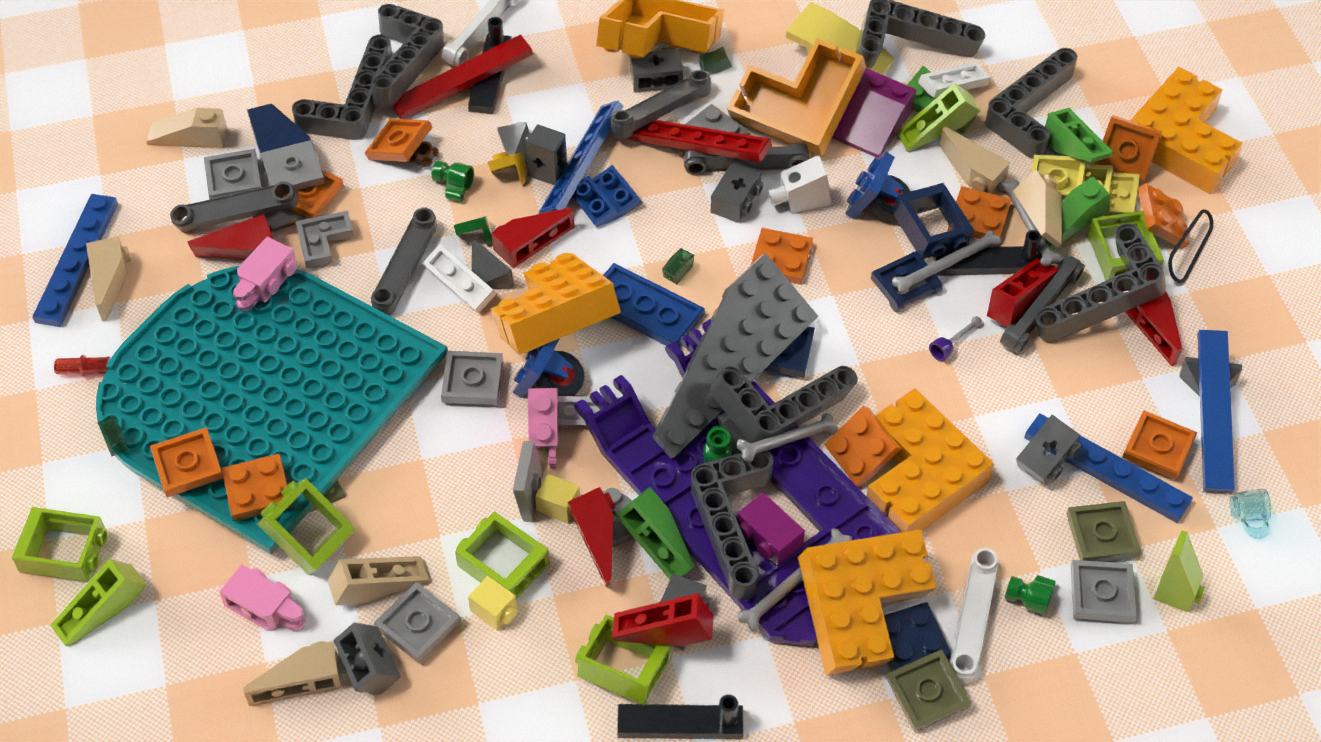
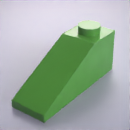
M1070 108L1048 113L1045 127L1050 132L1048 144L1056 153L1088 162L1113 157L1114 152Z
M1093 176L1073 189L1062 200V243L1091 224L1092 218H1097L1110 211V193ZM1045 239L1051 250L1056 248V246Z
M651 487L642 492L616 514V517L669 580L672 574L683 577L694 567L669 508Z

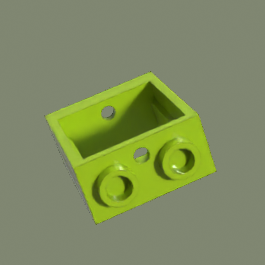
M1143 211L1092 218L1087 236L1106 281L1128 271L1121 258H1112L1104 239L1114 237L1115 230L1121 224L1131 223L1136 225L1161 266L1163 265V256L1153 233L1146 228Z
M305 478L298 483L294 480L281 491L284 497L277 504L272 501L260 513L263 518L257 525L306 574L315 572L356 528ZM301 493L336 527L311 554L276 521Z
M32 507L11 558L19 573L88 582L91 573L97 569L99 562L98 554L101 546H105L107 542L108 530L105 528L100 516ZM48 530L88 535L78 563L38 558Z
M495 511L488 518H483L477 524L475 531L468 538L462 539L455 550L456 562L459 568L480 583L489 576L513 593L516 600L550 565L548 548ZM496 531L528 553L524 560L506 578H503L473 556Z
M605 614L600 624H594L588 644L586 646L582 645L577 652L575 663H578L577 677L645 705L670 661L672 645L614 641L612 639L614 617ZM607 641L649 658L638 678L596 661Z

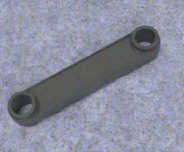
M705 70L693 71L690 73V77L626 110L614 112L611 118L613 135L621 139L632 136L633 131L696 98L708 96L711 90V77L709 73Z
M803 143L771 147L761 163L685 150L684 167L688 174L700 175L704 172L727 171L732 161L735 160L759 170L789 169L810 159L807 146Z
M284 181L276 185L191 204H179L170 212V218L178 230L191 232L194 229L284 209H293L299 202V194L292 184Z
M422 207L414 212L379 283L372 292V307L389 316L395 312L427 245L436 231V216L430 208Z
M1068 255L1063 257L1062 262L1057 266L1060 269L1019 322L1015 326L1010 324L1003 333L1000 343L1004 347L1019 354L1024 350L1030 339V332L1037 325L1035 318L1038 311L1053 304L1070 282L1075 284L1081 277L1085 265L1080 260Z

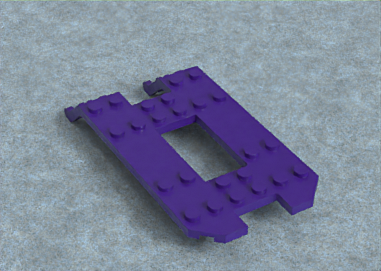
M712 319L702 324L704 332L707 331ZM695 328L689 332V335L685 334L680 338L682 346L690 354L685 356L683 351L674 342L665 347L667 355L675 362L682 378L702 337L701 332ZM623 375L613 379L614 387L623 395L619 399H617L616 395L607 385L599 388L600 393L594 391L590 394L591 401L600 409L595 414L583 399L574 404L575 410L584 419L603 457L638 495L649 487L653 489L669 508L687 550L741 610L752 609L800 567L798 556L806 548L826 545L831 540V529L833 528L838 529L842 535L851 536L852 540L902 533L809 437L767 450L773 456L771 481L820 532L804 542L801 548L778 566L770 559H764L757 547L750 540H745L758 573L757 589L752 598L743 601L738 600L729 591L691 494V473L696 466L704 463L703 451L707 443V434L714 426H719L716 417L679 454L670 459L652 438L656 428L650 423L632 385ZM754 381L751 382L769 406L775 403ZM722 410L718 415L725 413V411ZM715 505L709 506L711 508H718ZM719 530V532L722 533L729 532L727 530ZM730 554V555H728L729 557H732V558H737V557H739L738 555H735V554ZM740 579V580H738L740 583H748V582H749L748 580H745V579ZM803 581L760 617L759 630L770 642L814 646L818 643Z

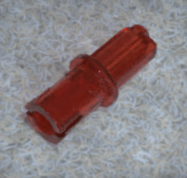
M81 355L80 358H57L54 361L53 367L57 375L81 374L82 377H86V374H105L109 370L106 365L111 358L110 356L86 357V355Z

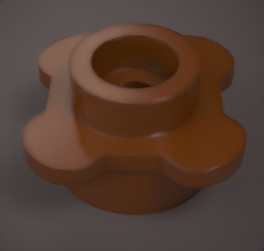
M422 141L409 161L412 163L418 162L422 166L428 167L432 165V160L435 156H438L439 151L431 143Z

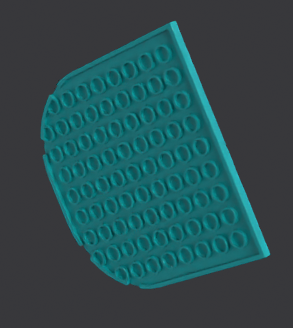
M235 266L207 274V279L192 286L187 284L176 291L121 344L106 365L107 371L102 382H99L96 395L97 420L109 449L126 468L164 491L150 446L207 427L221 471L224 467L280 454L287 485L293 480L298 483L306 478L324 495L445 358L448 348L446 345L318 277L298 269L291 276H288L280 285L279 290L274 295H271L265 303L259 300L249 311H240L236 306L237 300L233 296V290L240 282L237 269L240 266ZM224 478L173 495V497L270 555L279 547L257 525L263 518L262 515L233 522ZM302 493L291 503L292 507L286 508L276 519L289 534L314 507Z

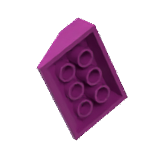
M866 68L832 138L879 159L897 134V131L912 113L917 89Z

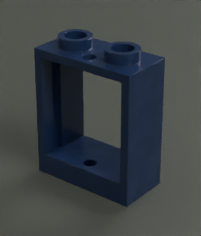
M944 183L899 194L892 209L894 217L921 260L929 257H938L943 253L953 250L957 251L967 246L974 232L973 227ZM939 208L952 230L930 236L917 214Z

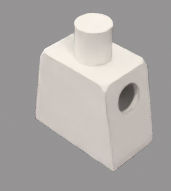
M820 156L780 173L782 186L768 191L773 206L787 202L790 212L794 214L832 205L828 177Z

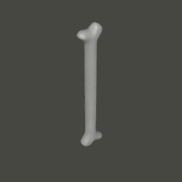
M1012 179L1009 182L1002 181L999 183L998 189L1007 193L1012 199L1028 231H1038L1013 192L1019 186V182L1016 179ZM1042 236L1039 248L1042 255L1040 263L1046 267L1062 262L1063 257L1053 252Z
M987 231L983 238L906 277H894L892 284L898 288V291L907 293L912 285L987 247L1000 246L1002 239L996 236L994 232Z
M824 413L820 421L754 443L739 439L737 441V448L742 452V459L750 463L753 461L755 454L823 431L834 435L838 431V427L833 422L832 415Z
M833 528L831 529V540L827 544L852 541L851 536L842 535L838 529ZM800 567L752 609L739 611L738 621L748 623L752 630H759L760 617L803 581Z

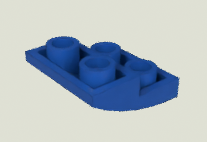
M613 165L609 166L594 179H591L589 175L580 181L572 195L596 227L612 222L642 204L639 196Z

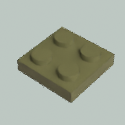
M1126 501L1068 507L1066 514L1080 560L1104 562L1138 558L1140 556L1141 549Z
M942 649L886 674V680L914 732L971 706V701Z

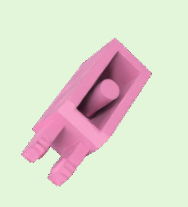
M266 237L237 269L240 282L233 290V296L237 300L236 306L240 311H249L259 300L265 303L271 295H274L279 290L280 285L288 276L295 272L297 262L292 248Z
M558 388L528 389L529 441H534L539 461V446H549L548 465L550 469H556L557 467L556 446H559Z
M241 565L219 591L226 608L266 631L275 630L280 624L298 632L305 628L306 619L303 616L302 606L297 605L293 601L291 590L281 582L274 583L267 579L266 575L256 568L251 570Z

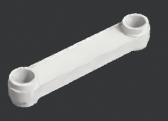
M489 0L453 42H448L442 51V60L455 67L466 62L471 51L488 33V20L491 17L501 18L508 8L517 5L519 0Z
M981 548L972 556L953 644L950 665L961 685L969 684L974 680L978 670L998 569V557L989 548ZM980 562L986 563L989 566H983ZM957 666L967 667L969 671H962Z

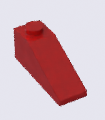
M571 208L512 219L506 224L497 227L491 233L493 250L512 268H515L575 228L574 211Z
M263 214L187 242L195 257L245 261L266 237L275 239L270 225Z
M1036 258L992 289L987 317L1006 327L1010 324L1014 325L1023 317L1060 269L1052 265L1045 267L1040 263L1041 260Z
M1165 291L1158 298L1125 311V313L1171 366L1177 364L1182 351V345L1171 299Z
M598 487L568 501V509L604 585L607 587L611 585L612 510L616 507L609 492L603 494L601 487Z
M699 593L614 613L612 639L618 642L674 646L700 643L712 640L714 615Z

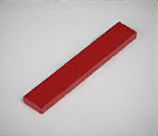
M520 34L404 92L392 108L399 119H407L534 55L532 48Z
M661 120L650 122L633 131L632 136L628 137V140L760 163L772 147V142L769 138Z

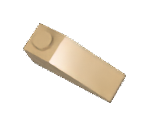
M196 107L152 122L146 143L147 145L223 148L228 130L222 108Z
M946 126L942 129L939 147L965 183L975 190L994 194L998 189V184L1006 181L1010 162Z
M1035 169L1013 192L1041 236L1058 248L1062 245V196L1056 189L1057 181L1050 174L1043 175Z
M119 236L86 243L95 304L102 321H107L128 274L126 262L131 261L128 247H122Z
M421 556L340 559L327 580L335 605L364 604L406 591L415 582L422 586L430 581Z
M318 641L310 646L302 647L245 685L243 692L248 705L254 706L342 688L338 657L333 641Z

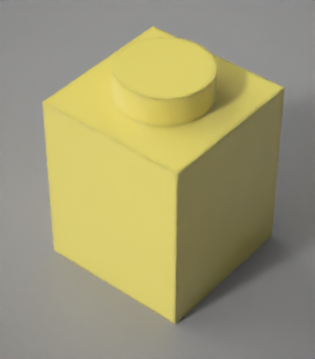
M547 474L535 495L536 511L568 524L572 517L568 509V501L580 496V486Z
M489 576L468 596L470 611L497 631L504 623L509 624L517 613L515 595Z

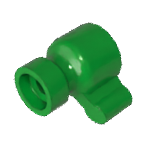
M436 161L432 168L431 177L433 181L441 183L447 181L445 189L446 199L462 202L465 191H468L472 186L474 168L471 165L458 162L449 166L446 162Z
M714 426L708 432L707 443L703 451L704 463L732 456L733 449L730 444V434L726 429Z
M1037 575L1033 581L1026 584L1021 578L1011 576L1004 598L1014 602L1020 600L1026 609L1045 615L1056 581Z

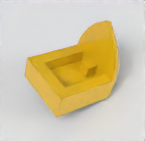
M502 152L492 155L493 160L488 161L491 173L516 167L521 184H525L527 168L523 152L512 155Z

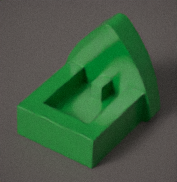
M487 216L454 224L456 235L482 228L487 246L492 245V235Z

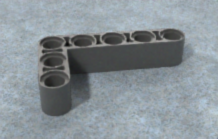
M871 0L863 17L856 53L863 55L866 68L873 67L883 48L885 34H890L965 57H973L979 51L986 34L980 26L893 0Z
M384 4L378 8L379 32L387 35L389 38L403 42L401 47L372 79L373 103L379 108L392 107L444 46L443 23L441 20L394 4Z
M377 34L369 39L345 104L309 99L297 100L292 105L294 123L307 134L348 140L363 138L368 131L376 109L373 103L372 79L393 56L390 38L384 34Z
M1070 48L1058 49L992 98L988 105L985 119L986 126L1031 159L1034 158V155H1045L1050 132L1045 126L1029 116L1027 112L1073 77L1078 57L1077 53Z
M1131 223L1121 224L1117 227L1114 234L1117 252L1128 269L1127 272L1038 311L1035 319L1039 336L1043 341L1056 342L1163 295L1166 289L1163 268L1136 225Z
M842 365L769 406L741 370L734 366H726L711 384L710 392L747 441L754 443L793 430L841 402L857 384L858 377L852 368Z
M769 451L755 454L753 461L750 463L742 459V453L696 466L691 473V494L732 596L742 601L748 600L755 595L758 573L727 496L761 487L770 482L773 470V456ZM715 505L718 508H711L709 506ZM719 530H727L729 532L722 533L719 532ZM730 554H735V555H738L739 557H737V558H732V557H729L728 555H730ZM740 579H745V580H748L749 582H748V583H740L738 580H740Z

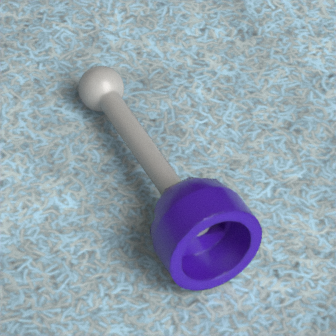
M978 316L973 317L970 324L950 339L945 337L935 339L929 344L931 355L938 361L946 360L953 353V343L973 327H979L982 324L981 318Z

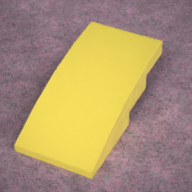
M813 2L805 8L786 30L787 39L807 48L806 55L809 54L816 38L838 46L839 53L842 48L856 53L860 29ZM882 48L875 65L868 69L884 75L895 58Z
M1034 155L1031 173L1036 169L1043 175L1050 174L1058 183L1056 189L1061 194L1062 200L1073 189L1093 176L1110 193V211L1102 216L1135 212L1140 174L1113 173V166L1087 164V161L1070 156Z

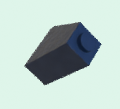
M272 103L247 109L260 157L262 152L311 140L307 133Z

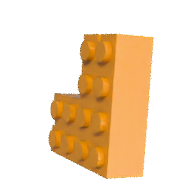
M618 0L599 17L596 46L612 53L622 50L623 53H627L632 58L644 57L658 42L666 43L671 48H688L691 52L697 54L707 53L721 36L724 10L684 0Z
M816 38L795 83L749 65L739 84L742 92L738 89L736 90L727 107V111L730 117L740 124L790 144L803 143L810 152L823 156L866 69L863 55L844 48L839 53L838 46Z
M1178 66L1130 121L1163 131L1152 163L1210 194L1220 183L1222 177H1225L1235 165L1243 143L1205 123L1216 111L1223 89L1204 79L1201 82L1198 81V76Z
M573 253L560 254L556 256L555 260L550 261L551 264L548 265L546 263L535 264L531 267V270L523 272L528 291L524 293L525 295L516 299H505L498 306L491 308L500 338L510 345L517 354L521 355L621 313L613 283Z
M916 388L898 399L895 407L891 404L875 415L901 447V450L892 458L898 465L868 486L866 496L886 517L888 515V519L901 532L921 529L923 531L990 482L994 463Z
M922 529L808 547L798 556L826 676L849 672L855 668L861 670L883 666L894 658L881 604L925 597L936 589L930 561L924 562L923 560L928 556Z

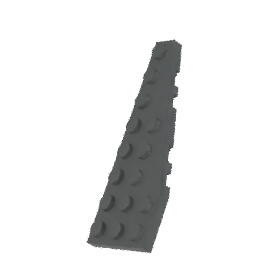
M766 253L760 256L725 289L720 305L715 309L711 317L712 321L707 331L703 333L685 369L686 373L678 384L675 395L652 436L670 459L679 454L723 410L712 396L710 386L724 367L734 366L738 368L751 383L818 317L816 312Z

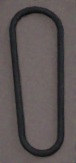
M1202 209L1197 214L1170 253L1168 259L1169 273L1177 283H1184L1188 279L1213 230V217L1206 209ZM1205 213L1209 218V229L1185 276L1182 279H1178L1173 272V257L1202 214Z

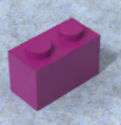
M764 492L737 512V522L746 541L750 540L757 547L760 555L766 560L770 559L776 566L780 565L803 546L805 530Z

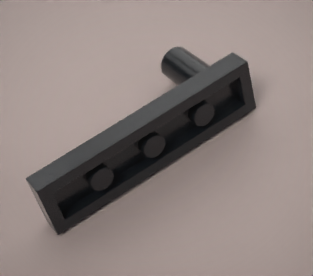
M491 17L488 20L489 33H487L482 53L512 39L511 36L504 35L501 18ZM505 69L473 85L468 102L469 112L494 113Z
M1030 230L1026 233L1023 246L987 247L936 273V275L1015 274L1036 258L1041 260L1042 255L1039 248L1042 236L1039 231ZM956 250L943 253L938 257H933L934 262L955 252Z
M731 694L722 696L719 705L618 704L617 738L743 739V705H738L737 698Z

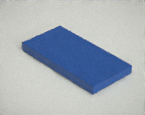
M613 263L603 275L613 283L621 313L610 318L665 346L674 342L680 347V338L685 334L689 335V332L694 329L705 314L704 307L616 263Z

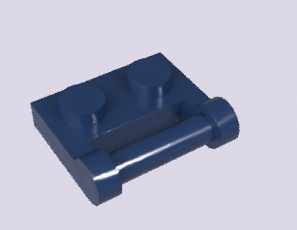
M916 251L871 272V280L888 299L892 310L895 312L904 309L905 305L931 292L935 294L943 289L941 280L934 274L924 279L927 283L899 295L897 292L898 288L892 284V279L894 277H906L928 266L923 259L921 260Z

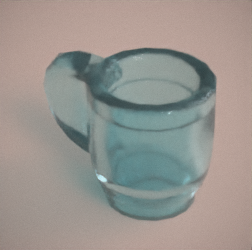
M1265 488L1252 489L1230 496L1229 506L1232 518L1241 521L1245 532L1249 536L1257 539L1265 538L1270 532L1268 520L1271 518V501L1268 491ZM1263 521V526L1256 528L1250 526L1247 522Z

